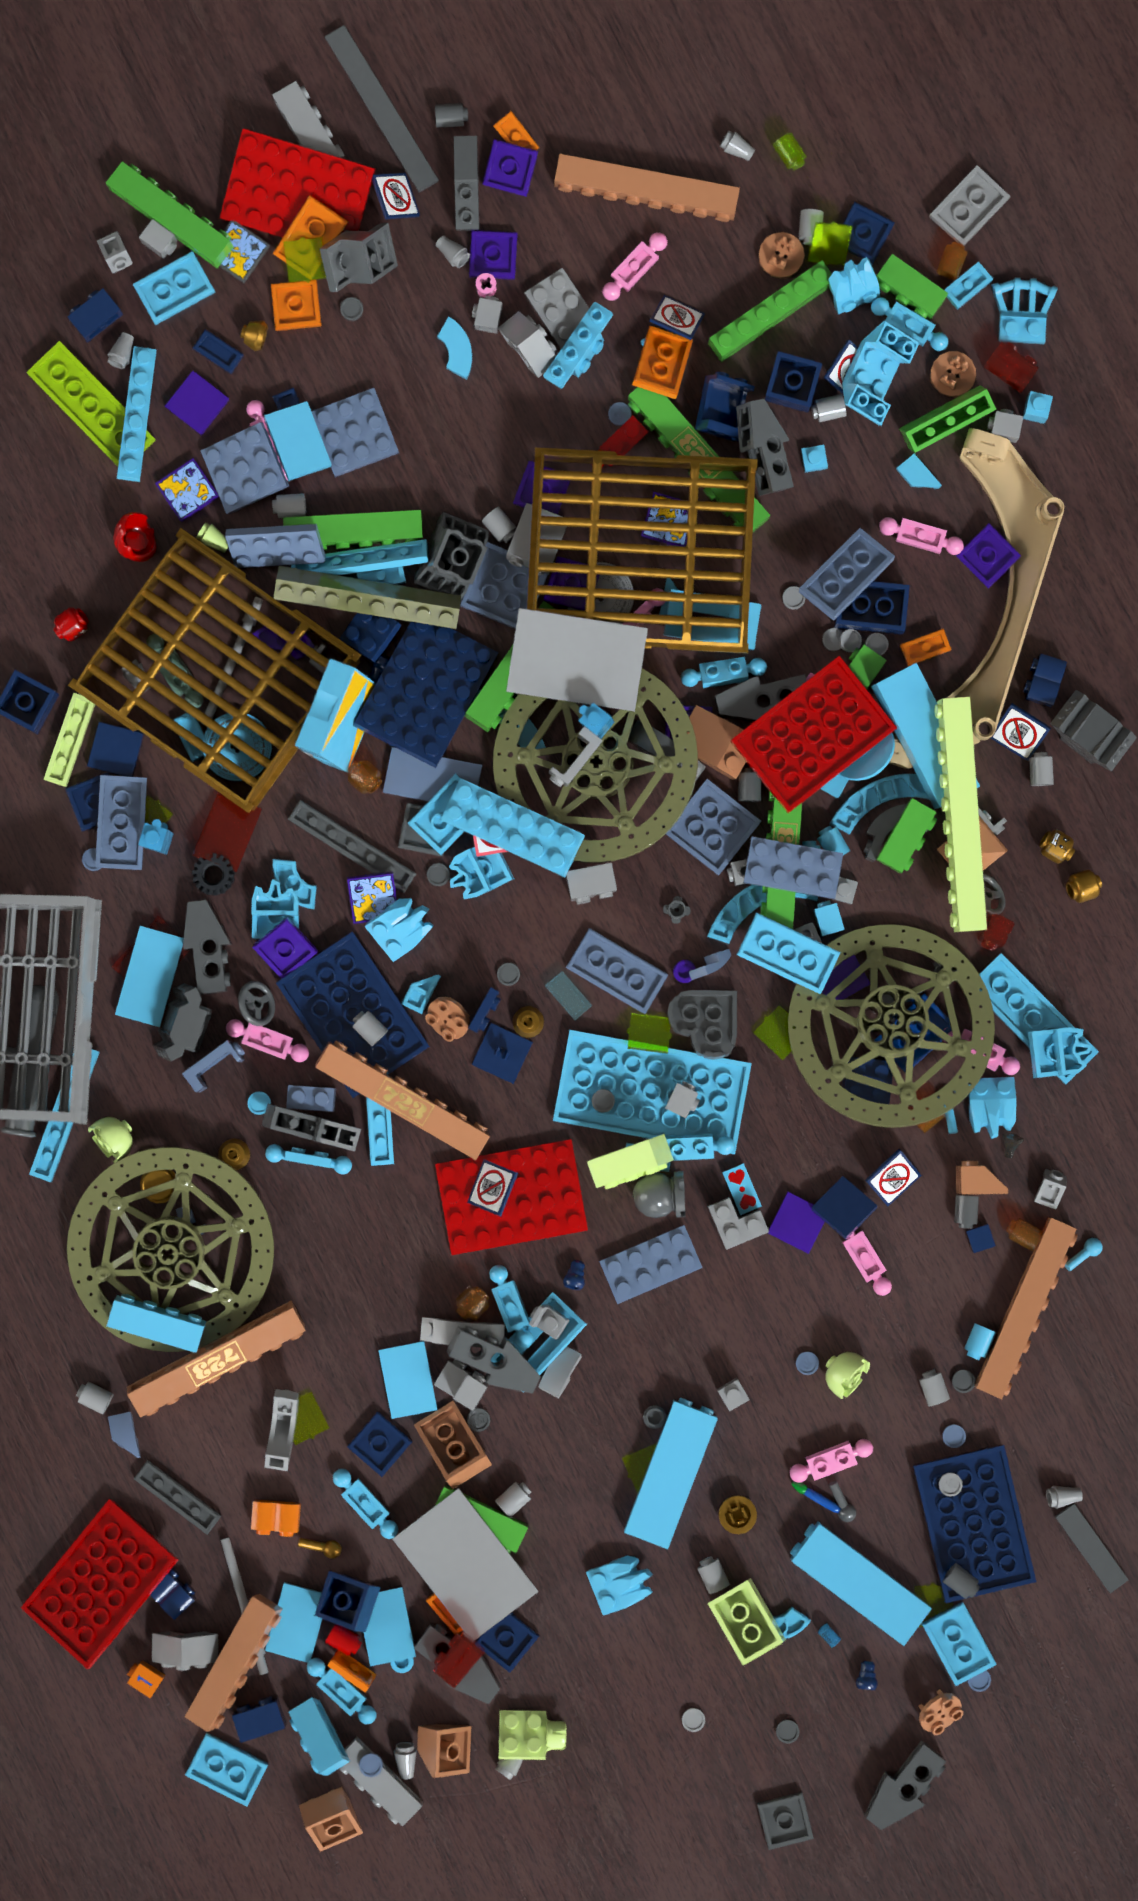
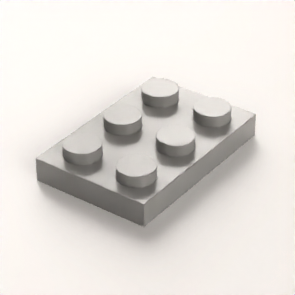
M976 166L929 217L963 248L1007 202L1010 195L979 166Z
M563 268L524 292L525 297L561 350L589 310V307Z

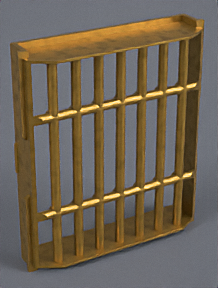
M535 447L527 609L598 621L682 625V640L646 638L645 649L664 647L673 650L748 653L749 644H747L755 473L758 459L677 455L676 458L619 456L616 452ZM544 461L593 464L592 472L543 470ZM602 464L690 469V477L602 473ZM699 469L746 472V480L699 478ZM543 479L591 481V495L542 493ZM601 482L689 487V500L600 496ZM698 488L745 490V503L698 501ZM542 502L590 504V518L541 516ZM600 505L688 510V522L668 523L599 519ZM697 511L744 513V525L697 524ZM541 525L588 527L589 541L540 539ZM599 528L687 533L686 547L598 542ZM696 533L743 536L742 550L696 547ZM539 548L588 551V565L539 562ZM597 552L686 556L685 570L597 565ZM695 556L742 559L741 573L694 570ZM538 571L587 574L586 588L538 585ZM596 575L684 579V593L596 588ZM694 579L741 582L740 596L693 593ZM537 594L586 597L585 611L536 608ZM595 598L683 602V616L595 611ZM693 603L740 605L739 619L693 617ZM692 626L738 628V643L691 641Z
M180 528L175 535L178 538L176 543L149 577L91 658L77 680L73 678L68 686L133 732L139 730L145 734L153 744L173 758H179L183 761L184 768L250 813L251 810L255 811L297 752L298 747L295 744L312 707L311 703L275 679V674L280 667H284L313 689L318 690L321 682L287 659L293 649L297 648L325 669L327 668L329 660L300 640L307 629L345 655L347 658L343 661V664L356 668L360 663L359 658L361 654L297 609L291 611L249 582L243 571ZM186 544L221 568L214 579L179 555ZM173 562L208 586L201 597L166 574ZM230 574L298 622L300 625L295 632L291 634L223 586L221 583L226 576ZM160 581L194 604V607L187 616L153 593V590ZM214 593H219L287 641L280 653L210 605L208 602ZM146 600L181 623L174 635L139 611ZM201 611L206 612L274 660L268 670L265 672L194 622ZM133 618L168 642L160 654L126 630ZM191 630L258 677L260 681L253 691L181 641L186 632ZM120 637L154 661L147 672L112 649ZM174 649H178L247 699L241 708L237 709L169 661L168 658ZM106 656L141 680L134 691L99 668ZM161 667L233 716L228 726L224 728L156 680L154 677ZM93 675L127 698L119 711L85 688V685ZM268 685L306 711L299 723L260 696ZM150 686L217 733L220 737L213 747L144 700L141 695L146 688ZM254 704L293 730L285 742L247 716ZM137 705L205 753L206 757L197 767L126 717L133 706ZM240 723H243L279 749L272 761L233 734ZM227 742L266 768L259 779H256L220 753ZM213 761L218 762L253 787L246 800L206 773Z

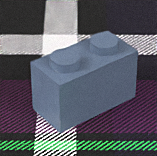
M288 1085L286 1108L335 1112L336 1088Z

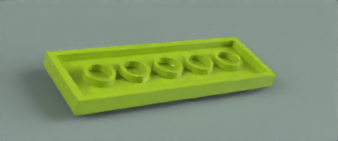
M59 341L26 373L118 467L126 409ZM147 430L144 451L156 441Z

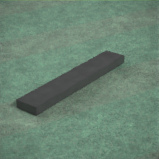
M299 800L288 818L292 823L371 873L393 872L395 888L403 893L406 892L416 876L415 872Z

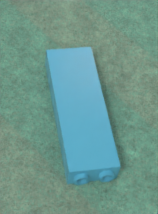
M917 663L871 687L884 712L897 727L894 732L934 809L941 807V800L944 797V789L940 787L942 765H939L938 752L941 751L940 742L936 738L939 720L936 719L934 711L937 702ZM976 779V785H977V788H978V787H980V785H979V783H978V781H977V779Z
M680 1398L679 1401L673 1400L666 1422L662 1428L624 1528V1533L666 1549L669 1548L718 1419L717 1416L713 1415L714 1410L701 1406V1409L692 1407L693 1402Z
M817 1522L815 1525L811 1524L804 1533L806 1538L801 1544L797 1542L790 1552L792 1555L791 1561L904 1646L932 1609L930 1605L820 1522Z

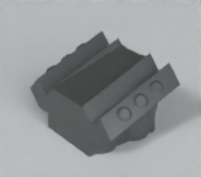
M443 512L437 519L436 528L429 540V562L420 564V568L414 575V583L436 592L460 595L462 599L469 585H473L487 551L486 543L489 537V530Z
M1075 690L1050 723L1061 735L1060 740L1089 763H1097L1111 772L1137 738L1131 730L1125 728L1117 719L1078 690Z
M185 983L172 988L176 999L167 1003L168 1010L163 1025L158 1029L162 1040L153 1044L157 1055L170 1062L183 1056L184 1050L198 1053L212 1015V1009L200 1005L202 998L197 988Z

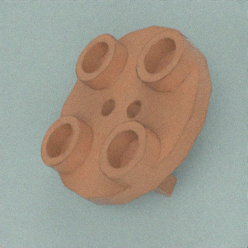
M785 232L774 233L768 236L761 244L759 264L769 275L777 278H790L802 266L804 249L799 239L792 234Z
M948 351L940 355L934 361L930 371V381L934 388L948 397L957 398L965 394L972 388L976 379V368L973 361L966 354L958 351Z
M438 997L430 1003L425 1020L444 1040L451 1042L467 1033L470 1015L460 1003L451 997Z
M940 1689L937 1691L938 1695L932 1698L925 1706L922 1703L918 1706L921 1710L919 1715L920 1725L923 1729L932 1732L934 1735L941 1734L946 1727L963 1716L960 1699L953 1693H943Z

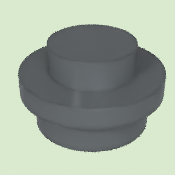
M657 1405L649 1406L643 1414L644 1423L652 1429L662 1427L666 1422L664 1409Z

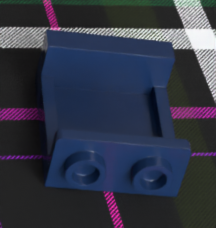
M715 372L714 375L706 376L695 430L732 442L739 441L736 406L745 403L747 393L754 391L755 386L747 384L748 381L742 378H729V374L724 372Z

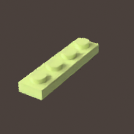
M73 693L44 776V780L66 788L95 704L80 694Z

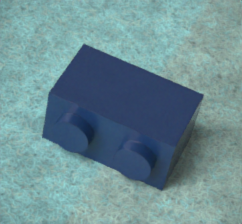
M104 289L92 292L87 298L88 301L83 305L78 304L73 307L70 315L67 316L87 343L123 315L120 308Z
M272 1696L260 1699L257 1705L250 1707V1704H244L236 1708L237 1711L233 1713L232 1718L240 1743L285 1729L287 1723L279 1698L272 1699Z

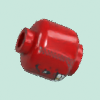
M69 607L55 617L54 632L60 639L64 638L72 642L87 631L89 620L80 608Z

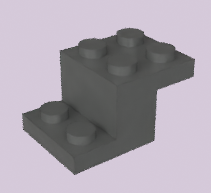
M384 222L379 223L369 231L346 230L320 248L330 292H338L349 283L373 284L398 266L389 224Z

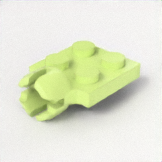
M500 1710L499 1759L546 1760L547 1751L565 1749V1722L548 1720L546 1711Z

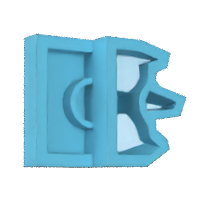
M867 257L862 259L858 265L854 264L851 259L845 263L844 271H834L828 279L829 289L833 294L834 307L838 314L850 312L855 307L864 303H871L880 297L879 283L872 264Z
M475 847L456 855L449 865L451 870H457L459 873L450 880V888L464 886L466 888L463 892L464 899L480 896L514 879L502 853L476 857Z
M273 879L267 893H263L261 887H255L252 897V939H261L286 917L299 929L298 897L292 888L287 889L284 894H281L280 882Z
M411 898L398 899L386 907L384 912L365 925V928L393 962L412 950L434 926L430 922L424 923L422 921L429 908L422 905L412 909L413 901Z
M1068 1027L1028 1032L1033 1078L1076 1074L1084 1069L1087 1064L1080 1059V1055L1090 1053L1092 1045L1078 1041L1079 1037L1083 1036L1084 1029Z
M1014 1077L980 1078L968 1095L969 1121L974 1133L980 1132L981 1127H986L990 1138L993 1139L998 1137L999 1126H1003L1006 1130L1011 1131L1016 1122Z
M627 1555L586 1572L603 1616L627 1608L653 1593L650 1587H644L643 1585L644 1581L653 1574L649 1569L637 1570L636 1566L639 1563V1558Z

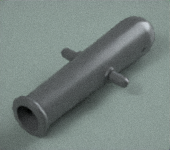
M34 985L32 991L28 1054L31 1055L41 1054L45 986ZM54 990L51 1042L59 1008V996L56 990ZM21 1018L17 1045L15 1048L7 1047L6 1054L19 1053ZM14 1063L7 1110H15L17 1063ZM27 1064L24 1110L37 1111L40 1064ZM6 1119L5 1127L0 1129L1 1132L6 1134L36 1137V1133L33 1132L35 1121Z

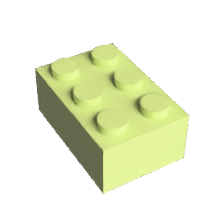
M665 1134L602 1155L587 1161L596 1188L605 1186V1189H609L624 1182H629L667 1168L666 1163L674 1159Z
M751 1578L708 1603L742 1665L749 1663L786 1640Z

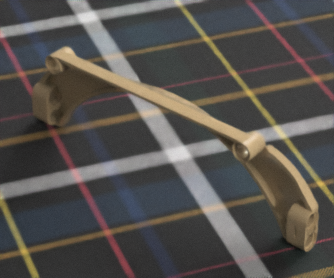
M969 428L960 460L978 480L989 497L999 518L1005 540L1021 555L1008 569L1007 601L1001 624L991 647L974 673L947 697H970L973 744L975 745L980 740H988L996 731L1062 519L1064 503L1059 498L1053 497L1010 443V440L982 430ZM1047 505H1055L1058 508V514H1050L1047 511ZM981 723H986L990 727L988 735L980 733L979 725ZM893 731L895 749L888 764L905 769L913 768L897 735Z

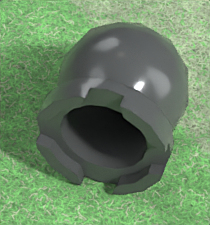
M674 1171V1177L672 1176L671 1178L664 1173L655 1172L644 1175L638 1180L633 1188L632 1197L635 1206L641 1213L647 1217L661 1218L673 1211L676 1212V1217H686L683 1171Z

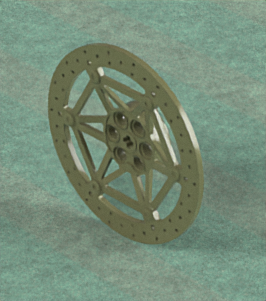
M641 669L635 711L620 709L612 717L614 724L602 737V743L567 787L563 786L555 806L552 805L534 765L537 764L548 769L554 767L561 774L567 772L571 767V758L579 756L585 749L582 745L583 741L577 737L579 732L575 733L570 709L579 718L583 715L579 712L580 708L577 702L558 700L526 748L518 747L520 735L528 719L536 708L547 699L518 694L505 713L495 740L493 771L498 795L510 801L515 800L514 803L531 810L522 795L516 773V765L525 764L548 812L547 818L560 824L618 827L621 833L620 836L610 839L583 840L573 861L604 863L630 857L652 846L674 826L684 812L694 789L698 769V749L694 729L686 710L676 695L661 680L648 671ZM643 687L646 688V691H645V692H642V691H641V689H642ZM647 700H650L658 708L670 728L675 747V756L673 757L664 754L642 708ZM563 710L569 735L567 745L536 749V746L555 718ZM628 713L623 733L619 736L611 729ZM635 715L639 716L657 756L638 752L628 747L627 742ZM609 739L616 740V746L613 749L605 748V744ZM563 754L561 766L538 758L545 755ZM597 758L603 762L602 765H599V768L593 765V761L597 762ZM633 758L653 763V765L633 770ZM619 759L626 760V766L622 770L615 769V763ZM679 763L683 764L681 768H678ZM655 772L633 807L628 811L624 787L628 784L630 778ZM665 773L674 774L669 791L660 807L647 821L636 827L633 821L634 817ZM583 777H589L590 784L585 788L580 787V780ZM605 779H613V785L609 789L602 788V782ZM574 788L581 795L563 808L570 789ZM617 793L620 813L607 799ZM588 798L599 799L614 818L567 816V814ZM631 834L634 835V838H633V839H630V838H629V836H630Z
M903 925L868 926L844 934L829 943L827 946L841 952L834 968L844 960L860 952L866 953L867 960L827 995L814 992L798 983L795 986L789 1006L788 1036L795 1063L809 1087L835 1111L858 1122L880 1127H906L925 1123L942 1116L961 1103L974 1089L987 1067L995 1033L994 1013L989 993L971 962L957 948L944 939L922 929ZM895 947L918 952L936 961L943 969L936 973L883 956L882 948ZM885 965L928 978L930 981L912 989L896 985ZM870 969V994L866 999H835L861 974ZM878 970L888 984L877 988ZM953 981H957L962 989L970 1009L972 1020L971 1041L961 1039L949 985ZM934 987L924 1003L918 994ZM940 992L943 993L952 1037L929 1021L928 1009ZM890 995L893 997L894 1002L887 1004L883 1002L882 996ZM807 997H811L812 1000L808 1001ZM912 1002L915 1004L916 1009L908 1011L904 1007V1003ZM836 1007H860L858 1017L854 1018ZM813 1009L820 1011L822 1014L833 1066L829 1070H825L821 1064L812 1042L810 1018L811 1010ZM873 1010L877 1017L869 1019L865 1016V1011ZM830 1014L858 1029V1035L842 1059L839 1058ZM890 1018H896L898 1020L896 1025L894 1023L893 1025H890L888 1023ZM917 1024L920 1026L921 1032L913 1033L909 1026ZM929 1029L947 1043L925 1041L924 1037L927 1030ZM878 1032L882 1036V1040L873 1041L870 1033ZM900 1039L903 1041L904 1047L901 1049L895 1048L892 1041ZM861 1042L864 1043L870 1052L848 1063ZM925 1048L947 1051V1054L916 1082H912L914 1050ZM971 1050H975L976 1053L972 1054ZM957 1055L965 1059L958 1073L947 1085L929 1097L921 1100L917 1099L916 1091ZM877 1056H882L885 1058L897 1086L854 1073L852 1070ZM906 1056L905 1082L894 1058ZM846 1078L899 1095L900 1104H881L865 1100L848 1092L839 1085V1082ZM829 1079L831 1083H826L825 1080ZM908 1106H912L913 1110H909Z
M158 1147L139 1151L120 1159L104 1170L90 1184L78 1202L71 1219L67 1240V1259L72 1282L79 1298L94 1319L118 1338L138 1347L163 1352H180L187 1350L124 1331L121 1333L120 1330L107 1327L113 1304L103 1293L99 1283L107 1280L122 1294L135 1297L136 1301L144 1302L116 1278V1276H141L150 1284L152 1302L156 1303L157 1307L163 1309L169 1307L177 1288L185 1284L211 1293L212 1296L176 1308L180 1311V1314H185L216 1302H220L226 1307L217 1316L206 1321L199 1348L237 1329L258 1306L269 1283L273 1268L274 1238L270 1219L262 1200L251 1184L237 1170L217 1157L202 1151L182 1147ZM186 1163L189 1167L185 1168L183 1165ZM157 1170H176V1177L171 1181L121 1197L116 1192V1189L144 1173ZM193 1174L203 1176L223 1188L236 1202L243 1215L237 1218L230 1215L191 1182ZM174 1188L160 1218L155 1219L129 1205L130 1202ZM189 1191L201 1199L226 1222L200 1226L191 1224ZM103 1192H107L108 1195L103 1196ZM180 1192L182 1193V1218L170 1215ZM102 1205H105L111 1210L104 1253L101 1265L93 1267L90 1257L91 1233L97 1214ZM126 1212L147 1223L141 1232L136 1230ZM120 1216L135 1243L133 1249L110 1262L117 1217ZM250 1219L254 1220L253 1224L249 1222ZM176 1225L179 1233L171 1235L167 1231V1226ZM226 1230L209 1244H204L201 1233ZM148 1232L154 1233L157 1241L154 1243L148 1242L145 1234ZM249 1232L252 1244L251 1265L246 1281L241 1291L237 1294L230 1287L240 1234ZM231 1237L224 1282L222 1283L205 1262L204 1256ZM185 1241H195L197 1248L195 1250L187 1249ZM171 1248L173 1250L172 1255L165 1256V1250ZM149 1255L153 1260V1264H143L141 1256ZM133 1257L136 1269H115ZM184 1262L190 1263L193 1271L189 1273L184 1272L181 1269V1264ZM201 1269L215 1287L193 1278ZM159 1271H168L171 1278L169 1280H162L159 1276ZM88 1275L92 1276V1280L88 1279ZM158 1288L169 1289L160 1306ZM235 1302H237V1303L239 1304L238 1307H235V1306H234V1303H235Z

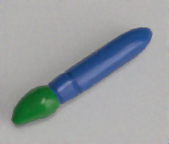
M795 1481L791 1483L798 1493L804 1494L834 1513L840 1512V1507L836 1503L808 1488L804 1483Z

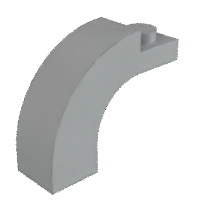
M422 1317L420 1336L422 1341L449 1345L458 1326L464 1329L466 1326L472 1327L478 1331L477 1335L484 1338L487 1335L499 1340V1345L504 1337L505 1325ZM475 1343L471 1347H481V1344Z
M275 1390L272 1423L265 1455V1468L288 1471L299 1406V1393Z

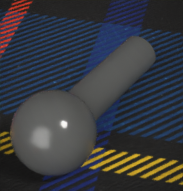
M837 1481L829 1483V1487L840 1507L839 1518L844 1522L853 1521L856 1517L855 1507L847 1503Z

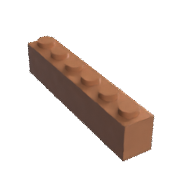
M261 1594L252 1596L186 1713L185 1718L207 1732L215 1728L218 1729L225 1719L223 1716L225 1710L229 1709L235 1702L236 1696L234 1694L238 1688H242L247 1680L245 1675L249 1668L252 1669L259 1658L257 1654L260 1648L263 1649L270 1639L268 1634L271 1629L275 1628L280 1622V1613L283 1608Z

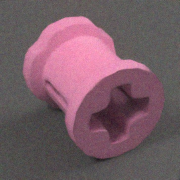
M489 273L480 274L476 279L477 293L480 297L494 296L496 293L495 277ZM488 282L490 283V288L482 289V283L485 285Z

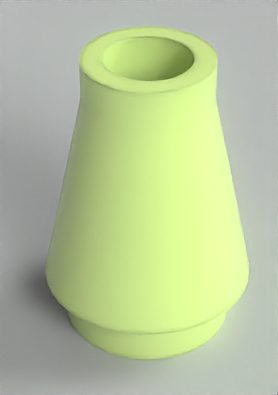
M205 522L196 538L204 545L225 553L228 548L226 537L212 523L209 525Z

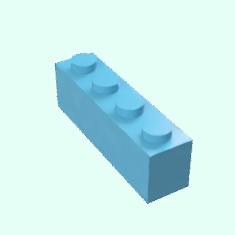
M121 1294V1296L117 1295L114 1300L107 1327L196 1353L206 1321L196 1314H189L187 1316L180 1314V1311L175 1308L166 1307V1309L157 1307V1304L154 1302L136 1301L135 1297L131 1295Z

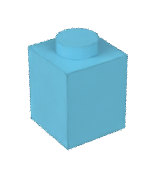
M1030 391L1026 399L1023 419L1044 424L1049 416L1053 396Z
M829 900L817 904L818 908L814 909L813 913L820 936L823 937L843 931L844 926L837 903L831 904Z

